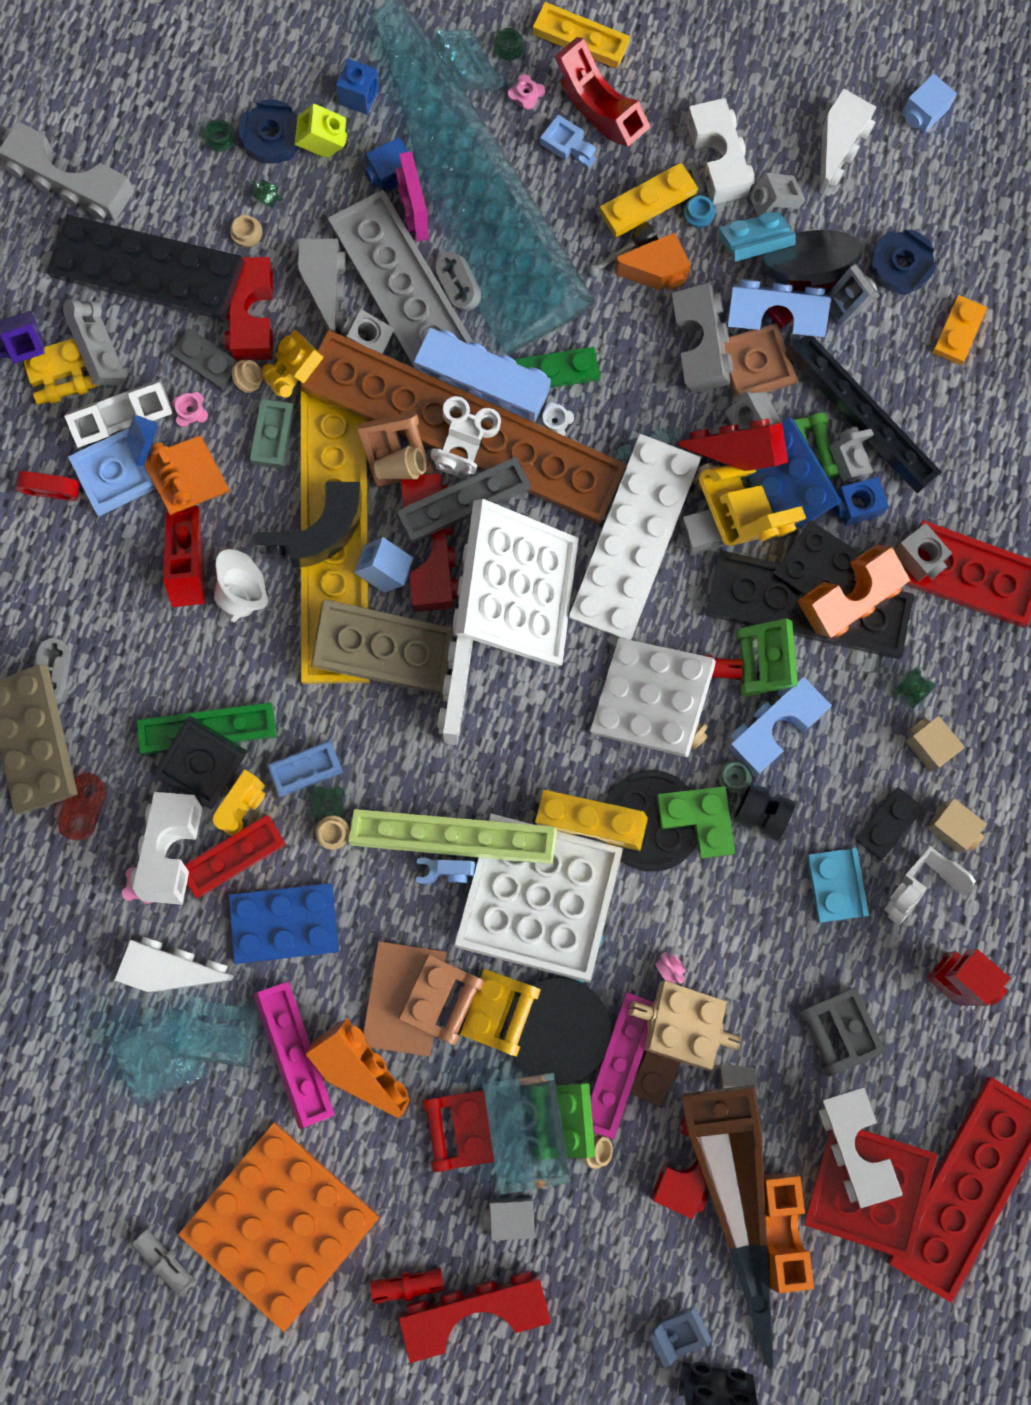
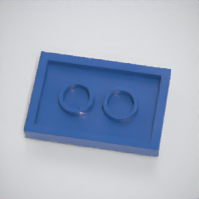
M789 417L782 422L788 462L775 467L755 469L756 472L748 477L754 487L762 485L773 513L802 506L806 519L795 524L796 529L799 530L807 525L810 520H815L842 501L794 419ZM795 530V531H793V532H791V533H788V534H786V535H783V537H787V536L793 534L794 532H796L797 530Z
M332 883L229 895L235 964L339 952Z

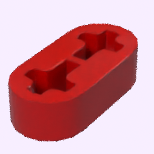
M28 471L18 472L15 490L22 494L66 501H77L80 483L74 479Z

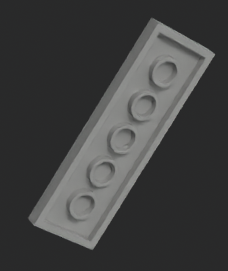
M384 189L328 217L331 229L385 322L395 328L392 334L413 368L414 360L430 328L437 331L441 329L453 333L458 340L468 344L473 342Z

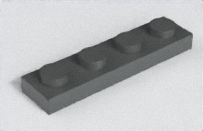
M514 457L396 511V516L410 543L413 544L471 517L474 500L485 499L494 504H500L530 490L531 484L517 457Z

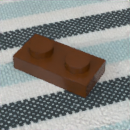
M646 1051L637 1070L630 1093L661 1108L681 1062Z

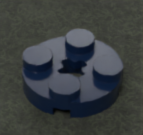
M270 99L256 103L257 107L253 108L250 112L247 109L239 122V136L247 155L267 164L291 160L300 148L295 145L297 115L292 111V107L285 102ZM270 127H275L276 132H278L277 135L267 137L266 134H263V131H269Z
M905 229L904 232H888L880 238L872 252L870 271L877 282L887 290L901 295L910 294L922 288L932 276L936 267V261L934 262L933 256L934 248L931 242L917 231ZM906 256L909 259L907 262L909 267L900 266L895 257L901 259Z

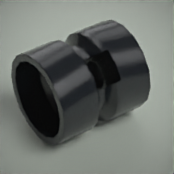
M751 782L742 797L733 822L748 829L756 826L759 828L761 835L777 842L782 837L791 819L796 802L780 794L772 797L770 796L769 789Z

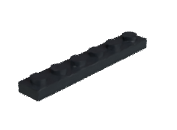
M806 335L790 346L785 354L854 427H858L859 431L872 429L874 435L868 438L867 441L917 494L942 473L814 336Z

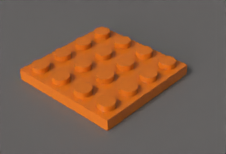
M274 1122L178 1235L277 1327L285 1332L378 1221L380 1216L280 1125Z

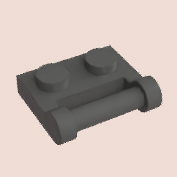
M857 987L850 988L798 1011L802 1021L807 1022L825 1065L823 1069L827 1077L836 1075L886 1053ZM828 1012L846 1052V1057L837 1058L818 1015Z

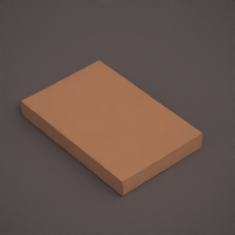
M378 941L363 1032L365 1041L370 1048L431 1056L434 1036L399 1020L398 1017L427 955L445 962L447 952Z

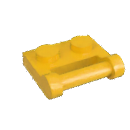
M244 770L213 816L214 825L218 829L224 830L230 836L243 830V818L250 808L255 810L261 804L266 794L262 791L265 785L256 776Z
M484 969L481 979L485 982L481 991H476L460 1035L517 1057L520 1046L517 1045L532 1002L534 999H538L541 989ZM515 992L521 993L505 1039L502 1040L499 1036Z

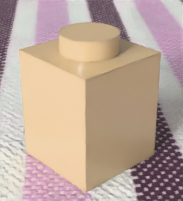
M937 716L930 722L924 717L909 729L913 735L905 740L930 772L940 768L965 748L940 716Z
M953 798L944 803L926 828L954 851L961 853L968 849L973 851L984 838L981 832L987 823Z

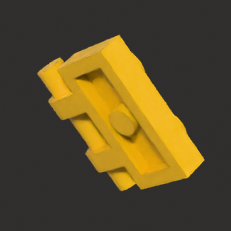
M294 329L290 335L284 337L280 342L278 352L275 354L278 358L275 365H263L262 378L270 385L276 395L287 398L291 396L292 389L296 383L301 381L304 384L324 357L303 335Z
M74 338L46 346L45 354L24 360L30 384L33 387L45 385V389L33 393L37 405L47 402L55 404L61 402L63 397L76 393L84 395L89 393V389L101 386L93 385L90 375L84 376L83 371H86L87 368ZM73 375L72 381L56 385L55 380Z

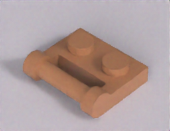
M405 411L398 416L359 423L358 431L377 487L401 482V479L380 480L374 471V462L401 450L396 431L405 430L409 446L420 448L425 456L426 471L422 475L434 473L432 462L427 460L418 431L419 419L416 411Z
M427 955L398 1019L456 1046L460 1037L457 1033L476 991H481L485 981L431 955ZM457 980L464 983V987L445 1028L439 1027L435 1024L454 982Z

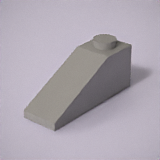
M856 264L847 270L828 293L831 294L829 312L842 326L871 306L880 296L874 281L870 277L865 276Z

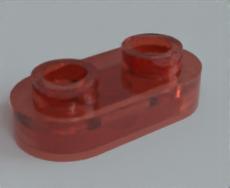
M91 773L80 774L74 779L78 795L65 799L59 816L58 827L61 834L73 841H82L92 835L107 795L105 782L100 777ZM94 786V795L87 798L84 795L85 788ZM77 818H82L84 821V825L80 830L73 828V822Z

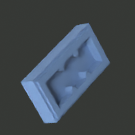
M331 740L267 764L279 797L343 773Z

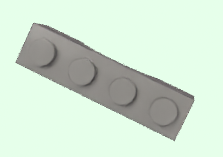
M17 121L0 147V157L5 164L4 168L17 178L25 176L31 179L32 183L44 192H49L51 189L59 193L60 198L72 206H76L78 203L86 207V210L99 220H103L106 217L115 222L134 193L129 178L102 163L80 173H69L52 165L53 150L46 136Z

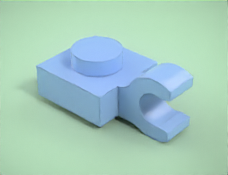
M559 114L540 137V145L565 161L572 154L578 162L589 169L596 160V157L593 156L596 148L582 140L584 138V130Z
M429 858L417 859V864L428 865L430 872L426 877H416V882L429 885L434 883L438 877L447 876V882L468 883V877H474L477 863L462 860L434 861Z

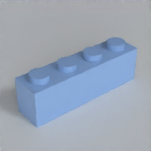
M430 328L414 360L415 369L534 423L550 391L551 378H548L543 371L533 367L529 369L522 367L514 359L506 355L496 356L491 354L478 343H465L458 340L453 333L441 329L437 331Z

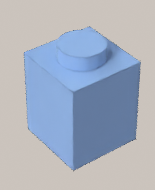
M933 74L908 98L902 114L911 127L919 128L925 133L949 110L957 93L938 76Z
M382 537L363 546L354 573L385 593L405 585L410 577L409 569L413 557Z

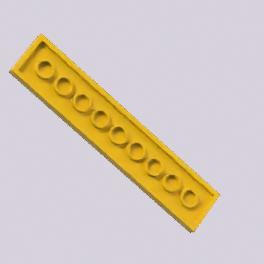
M301 391V531L314 525L321 517L326 501V481L360 482L362 509L360 520L353 536L338 553L321 563L301 567L302 684L370 683L369 679L310 667L321 603L324 599L369 609V583L354 573L363 546L368 544L367 456L358 431L359 423L367 422V420Z

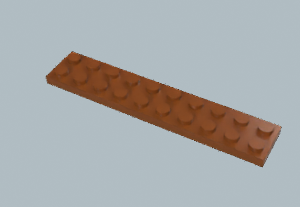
M331 330L327 331L318 350L324 358L304 384H301V391L367 421L398 416L405 411H416L419 419L417 427L422 444L429 449L443 450L448 437L450 425L443 418V406L447 399L454 396L462 397L469 404V414L474 416L483 408L494 409L501 417L500 429L493 437H482L474 459V463L477 464L476 470L483 472L517 457L531 484L530 490L526 491L527 493L598 525L601 524L627 464ZM452 410L450 412L453 418L462 416L459 410ZM489 421L481 423V427L485 430L493 427ZM405 430L396 431L398 435L407 438ZM455 447L449 451V453L468 459L467 452L461 447Z

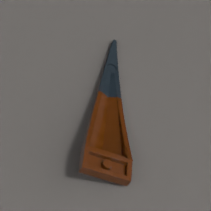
M755 1084L683 1093L682 1102L688 1134L723 1229L767 1367L771 1370L773 1367V1343L762 1122Z

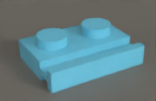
M779 211L767 212L756 218L745 221L738 220L730 225L719 227L720 239L728 252L733 254L735 262L796 245V234L790 231L789 224Z
M857 848L807 855L818 923L869 916Z

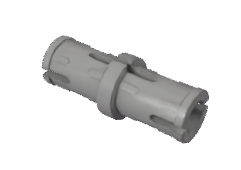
M146 1229L131 1244V1247L153 1268L150 1272L155 1277L159 1275L177 1294L179 1299L197 1281L175 1259L177 1254L173 1250L169 1252L149 1229Z

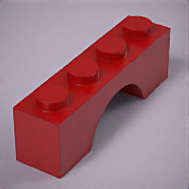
M440 473L419 475L417 479H401L403 508L448 488V484H441ZM452 526L431 535L433 547L430 556L423 565L410 572L414 612L453 609V599H458L459 597L457 596V579H450L449 567H456L454 547H447L446 538L447 535H453Z
M530 1270L512 1274L510 1276L511 1281L497 1285L496 1280H489L477 1284L475 1292L462 1295L461 1290H453L440 1295L441 1301L427 1305L426 1299L405 1305L406 1311L400 1313L399 1321L409 1363L445 1354L447 1340L454 1326L464 1317L474 1313L485 1312L495 1314L504 1319L515 1333L551 1324L539 1274L531 1275Z

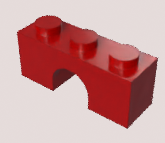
M242 257L245 263L226 314V320H230V330H225L224 333L225 348L231 351L233 358L237 361L273 360V328L270 319L256 318L248 314L249 308L255 302L273 300V268L269 257Z
M978 949L966 950L963 955H960L957 951L947 952L926 977L957 1006L995 1005L1007 993L1005 985L1011 979Z
M684 1113L677 1131L689 1137ZM696 1158L694 1164L685 1170H676L663 1164L650 1196L652 1201L691 1219L694 1218L696 1212L701 1213L707 1202L708 1193L705 1192L707 1184L698 1159Z

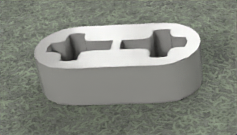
M454 252L441 254L437 259L435 269L452 305L464 311L474 309L481 300V292L464 257ZM451 261L456 263L453 270L457 277L447 272L450 269L449 263ZM460 286L469 290L466 294V301L460 299L463 296Z
M49 638L40 644L35 665H48L49 673H52L51 681L57 685L54 690L57 701L63 696L66 688L71 650L62 640ZM57 646L58 650L63 654L62 657L55 658L54 666L51 667L52 659L46 654L48 651H53L54 647Z

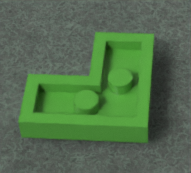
M726 786L657 795L661 829L695 826L700 859L735 854Z

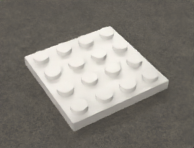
M485 499L474 500L455 634L547 665L562 666L579 538Z
M491 814L489 821L529 824ZM557 831L553 864L479 857L455 947L590 983L623 848Z

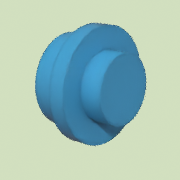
M699 195L687 201L683 215L689 225L703 228L713 221L715 207L708 197Z

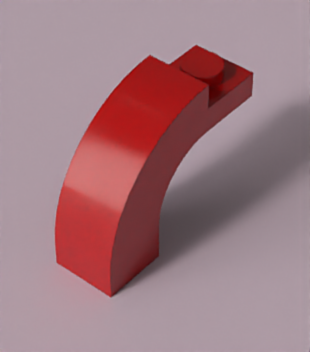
M576 37L554 56L564 77L560 83L576 109L606 138L628 147L650 128L639 100L622 96L603 78L584 38Z

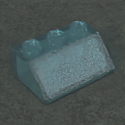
M554 1073L518 1076L483 1082L499 1194L571 1183Z

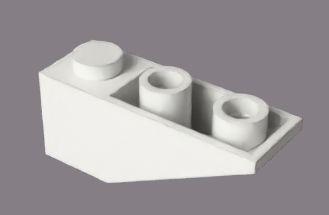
M843 89L828 112L822 128L819 193L823 195L829 185L834 188L836 187L845 171L841 169L845 161L848 163L852 162L860 148L856 143L860 137L866 139L876 123L871 120L876 106L846 89Z
M143 936L141 942L130 940L115 981L146 992H159L231 981L234 975L226 973L228 966L209 959L206 965L193 961L195 954L175 948L173 954L161 950L163 943Z

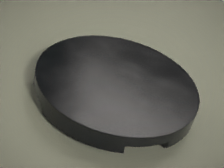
M811 230L795 233L796 245L764 254V269L770 278L783 284H789L790 280L811 281V286L827 284L840 280L851 266L857 264L862 259V246L857 238L840 231Z
M656 770L640 771L621 780L608 794L604 803L644 811L648 818L641 850L637 851L621 847L623 851L620 861L625 865L644 872L665 871L682 863L697 846L695 826L661 829L657 795L690 791L688 786L680 781L678 777Z
M552 978L535 983L532 986L541 989L538 999H534L517 1044L520 1046L518 1055L513 1057L528 1075L541 1082L569 1084L579 1081L591 1074L600 1065L605 1056L611 1037V1026L607 1010L600 998L591 989L577 981L565 978ZM519 997L513 1004L511 1011L509 1013L507 1020V1030L509 1028Z

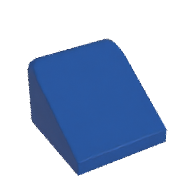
M134 415L126 440L136 464L142 467V465H145L158 425L157 422Z

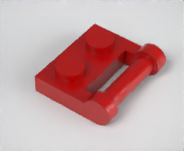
M484 1090L422 1100L423 1111H427L434 1160L430 1161L432 1172L495 1162ZM451 1107L458 1152V1156L454 1157L447 1156L441 1108Z

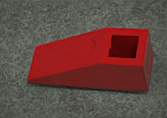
M769 418L749 422L750 428L739 429V424L719 427L720 433L710 435L709 429L689 432V439L679 441V446L743 471L775 467L788 462L782 422L770 424Z

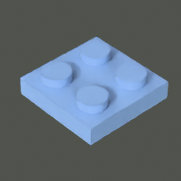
M128 428L68 456L98 516L108 513L156 489L144 465L141 467L135 462L126 440Z

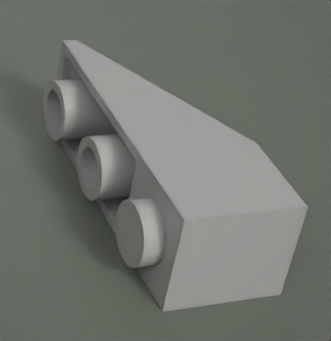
M299 238L298 270L301 282L327 331L331 330L338 334V331L341 330L344 324V311H339V301H345V282L340 281V271H346V252L340 251L338 239Z

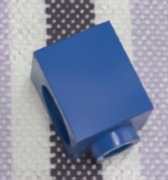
M348 58L336 83L339 105L368 115L379 91L377 69Z
M400 137L366 153L367 167L364 168L366 177L371 186L377 185L380 191L384 189L385 193L397 187L398 182L395 168L400 167L399 154L408 152Z
M879 477L841 487L837 494L842 502L833 507L837 518H842L844 526L881 517L889 508ZM851 498L861 499L864 502L865 508L854 506Z

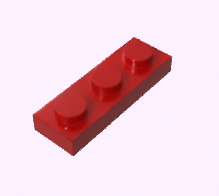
M266 815L185 864L189 871L187 884L195 898L199 899L287 844L271 817Z

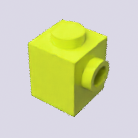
M313 103L297 116L295 145L322 157L332 156L338 150H341L346 143V118Z

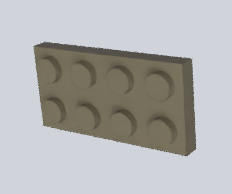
M324 599L321 603L310 667L441 695L443 693L445 674L448 671V652L450 641L453 639L454 629Z
M38 664L0 679V752L14 815L29 813L78 795L48 665Z

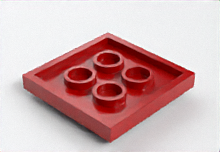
M861 1129L855 1137V1149L858 1155L871 1163L890 1159L903 1195L859 1208L858 1202L850 1203L843 1181L849 1180L845 1165L837 1166L831 1145L837 1144L833 1131L830 1130L804 1225L911 1261L938 1154Z

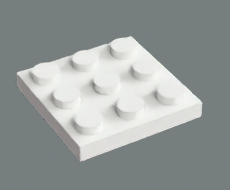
M619 638L590 732L601 737L688 757L716 661L711 657Z

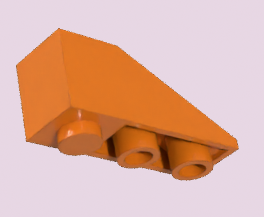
M348 1018L318 1037L306 1052L307 1057L327 1082L397 1118H400L410 1102L405 1086L395 1080L388 1071L384 1059L379 1054L373 1052L366 1043L362 1031L357 1026H353Z

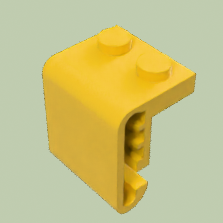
M729 465L704 470L699 477L700 485L721 538L728 546L760 539L762 542L797 530L795 524L806 519L802 506L773 513L762 485L745 489L740 478L755 473L756 470L743 471Z

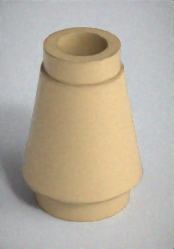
M408 446L374 462V471L380 480L417 479L419 475L424 474L426 471L425 456L420 448Z

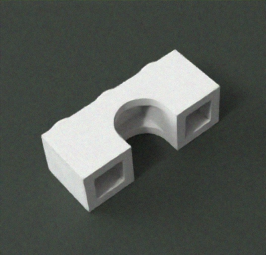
M726 98L689 106L686 125L694 150L711 147L722 155V158L719 160L707 162L703 176L713 205L748 197L751 185L754 184L755 180L752 166L746 164L744 157L745 144L743 138L737 136L734 110H729Z
M161 379L69 411L64 417L78 448L130 427L134 415L153 421L172 414L173 409Z
M154 792L152 804L147 805L145 812L146 831L145 835H142L138 842V854L140 856L138 866L132 870L130 878L131 888L141 901L183 904L189 871L181 860L166 858V852L169 846L177 840H196L203 808L195 795Z
M865 1088L823 1100L825 1109L818 1111L825 1131L832 1130L837 1144L831 1145L837 1166L845 1165L849 1180L843 1181L850 1203L857 1201L859 1208H864L902 1196L903 1194L891 1160L887 1159L878 1163L867 1162L858 1155L855 1149L857 1133L862 1128L877 1123Z

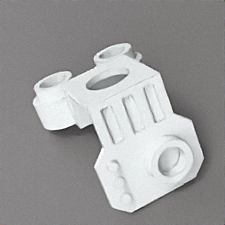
M454 396L447 399L443 406V418L450 425L448 437L443 450L432 449L431 459L435 461L436 469L466 480L469 474H475L477 464L474 463V459L482 437L490 438L498 433L501 417L497 411L491 408H483L475 416L469 414L470 407L468 402L462 397ZM452 410H459L462 416L453 418L450 412ZM489 421L493 427L485 430L481 427V423ZM461 447L467 452L468 459L449 453L452 448Z
M930 846L905 875L900 886L890 897L891 901L884 910L889 913L887 917L898 926L910 914L927 889L913 877L924 863L939 873L940 877L953 889L964 895L971 891L976 882L975 879L955 861L946 859Z

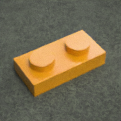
M958 295L932 353L962 365L988 307Z

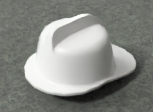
M227 549L221 551L216 557L215 563L217 583L214 590V600L222 610L227 612L229 621L235 622L240 617L251 615L254 610L264 609L268 604L263 574L247 554L238 550Z

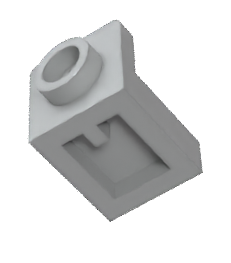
M765 173L749 193L750 200L758 217L764 213L771 212L774 207L799 209L806 201L795 176Z
M858 427L848 429L839 434L840 440L829 446L843 482L859 479L873 473L868 455L862 445L863 441L874 435L872 429L859 431Z

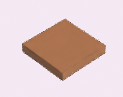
M777 323L761 327L760 330L754 329L730 336L729 342L724 343L725 351L730 354L733 363V372L729 373V378L735 398L746 391L767 393L797 383L798 379L790 358L785 354L787 349Z

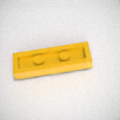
M547 2L544 3L532 35L562 47L568 45L576 37L584 38L594 60L618 69L630 42V36Z
M681 162L600 206L599 213L614 237L617 238L697 194L698 187Z

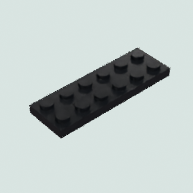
M67 214L46 273L50 277L224 321L245 261L240 255Z
M723 550L719 551L705 616L749 626L786 618L792 621L793 636L900 659L903 656L914 597L913 593L900 591L896 596L884 599L874 606L875 610L870 615L856 619L848 625L849 629L838 637L830 638L816 634L797 602L804 594L773 574L780 563ZM850 579L842 592L845 596L853 591L856 580Z

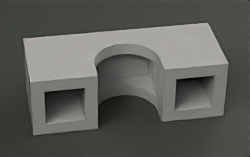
M710 283L673 292L676 323L683 333L704 332L703 340L698 347L681 353L685 384L692 393L731 385L729 373L733 372V363L730 354L725 351L724 343L729 342L726 324L721 323L720 313L724 312L721 293H716Z

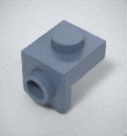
M696 1306L658 1321L649 1332L651 1349L655 1356L660 1358L665 1368L671 1366L677 1357L708 1346L712 1340Z

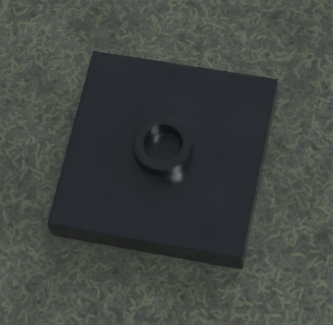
M189 715L153 775L184 794L195 795L199 803L212 810L248 751Z

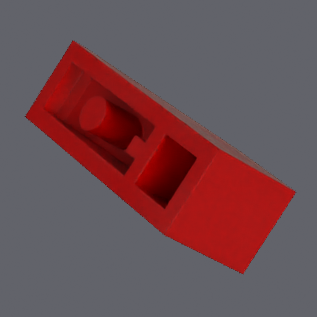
M192 506L169 515L166 509L163 581L171 607L205 604V569L199 506Z

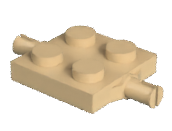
M662 981L659 982L656 999L650 1007L636 1001H632L629 1008H632L628 1011L630 1016L647 1020L648 1034L644 1048L645 1051L707 1071L713 1070L716 1051L719 1045L733 1050H738L740 1044L736 1043L741 1042L740 1036L723 1031L722 1022L726 1001Z

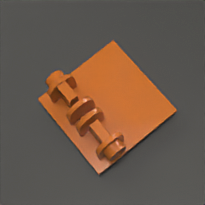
M201 435L171 447L164 446L160 442L150 448L152 453L147 456L144 467L169 515L230 492Z

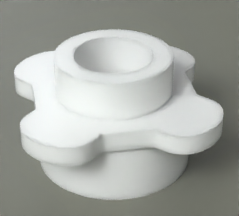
M550 402L545 405L543 416L537 419L536 423L565 436V429L568 424L573 423L574 415L563 406ZM556 418L558 422L553 423L552 420Z

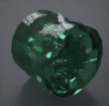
M916 666L893 691L897 695L906 697L908 705L913 709L935 688L936 684L932 680H926L922 677L921 670Z

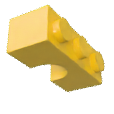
M543 789L535 823L541 826H553L557 831L563 833L585 835L600 839L610 845L640 851L648 818L644 811Z

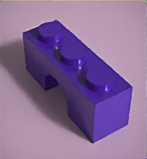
M32 311L0 320V359L11 358L13 364L45 354L44 339Z

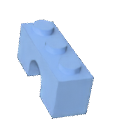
M741 279L740 284L733 285L728 327L760 330L764 312L772 306L781 305L788 308L793 314L792 334L825 337L831 294H825V288L806 286L805 291L792 290V284L773 283V288L760 287V281Z
M805 677L798 682V686L779 690L777 694L781 698L773 706L767 701L753 714L757 720L749 728L742 724L729 737L733 743L727 750L748 768L754 778L784 752L773 738L772 728L774 723L779 721L790 722L803 733L832 707Z

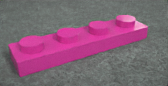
M289 981L253 994L298 1128L302 1129L334 1116L335 1114L321 1073L306 1055L311 1044Z
M625 992L605 1056L590 1095L593 1132L611 1139L615 1138L644 1052L648 1034L647 1020L630 1016L628 1011L632 1008L629 1007L632 1001L649 1007L653 1003Z

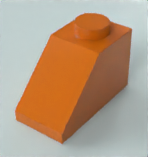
M672 233L617 256L614 270L617 276L657 290L666 287L676 289L686 282L691 264L676 234Z

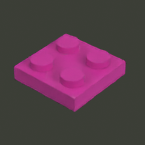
M412 151L399 154L400 167L395 168L398 182L399 199L401 204L404 205L406 227L408 232L414 231L416 242L429 240L427 209Z

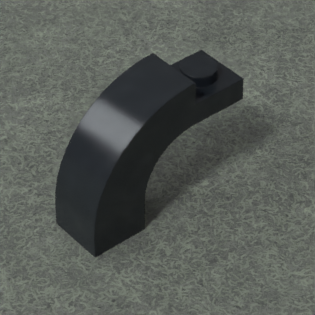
M326 481L325 507L318 521L308 529L300 532H257L256 546L260 554H265V557L269 559H283L285 555H290L293 568L312 566L334 556L349 542L358 526L362 509L360 482Z

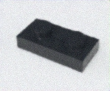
M896 787L854 839L881 861L923 811L924 807L902 789Z

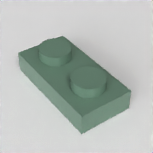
M267 399L260 400L250 455L251 465L284 469L294 414L293 403Z

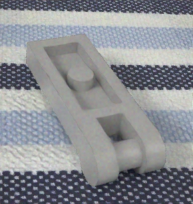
M66 300L63 305V313L93 385L122 384L127 378L101 319V305L97 301H85L81 304L79 300Z

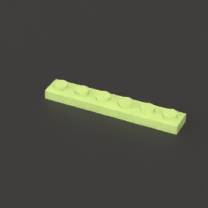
M354 809L348 842L351 846L553 864L557 830L553 826Z

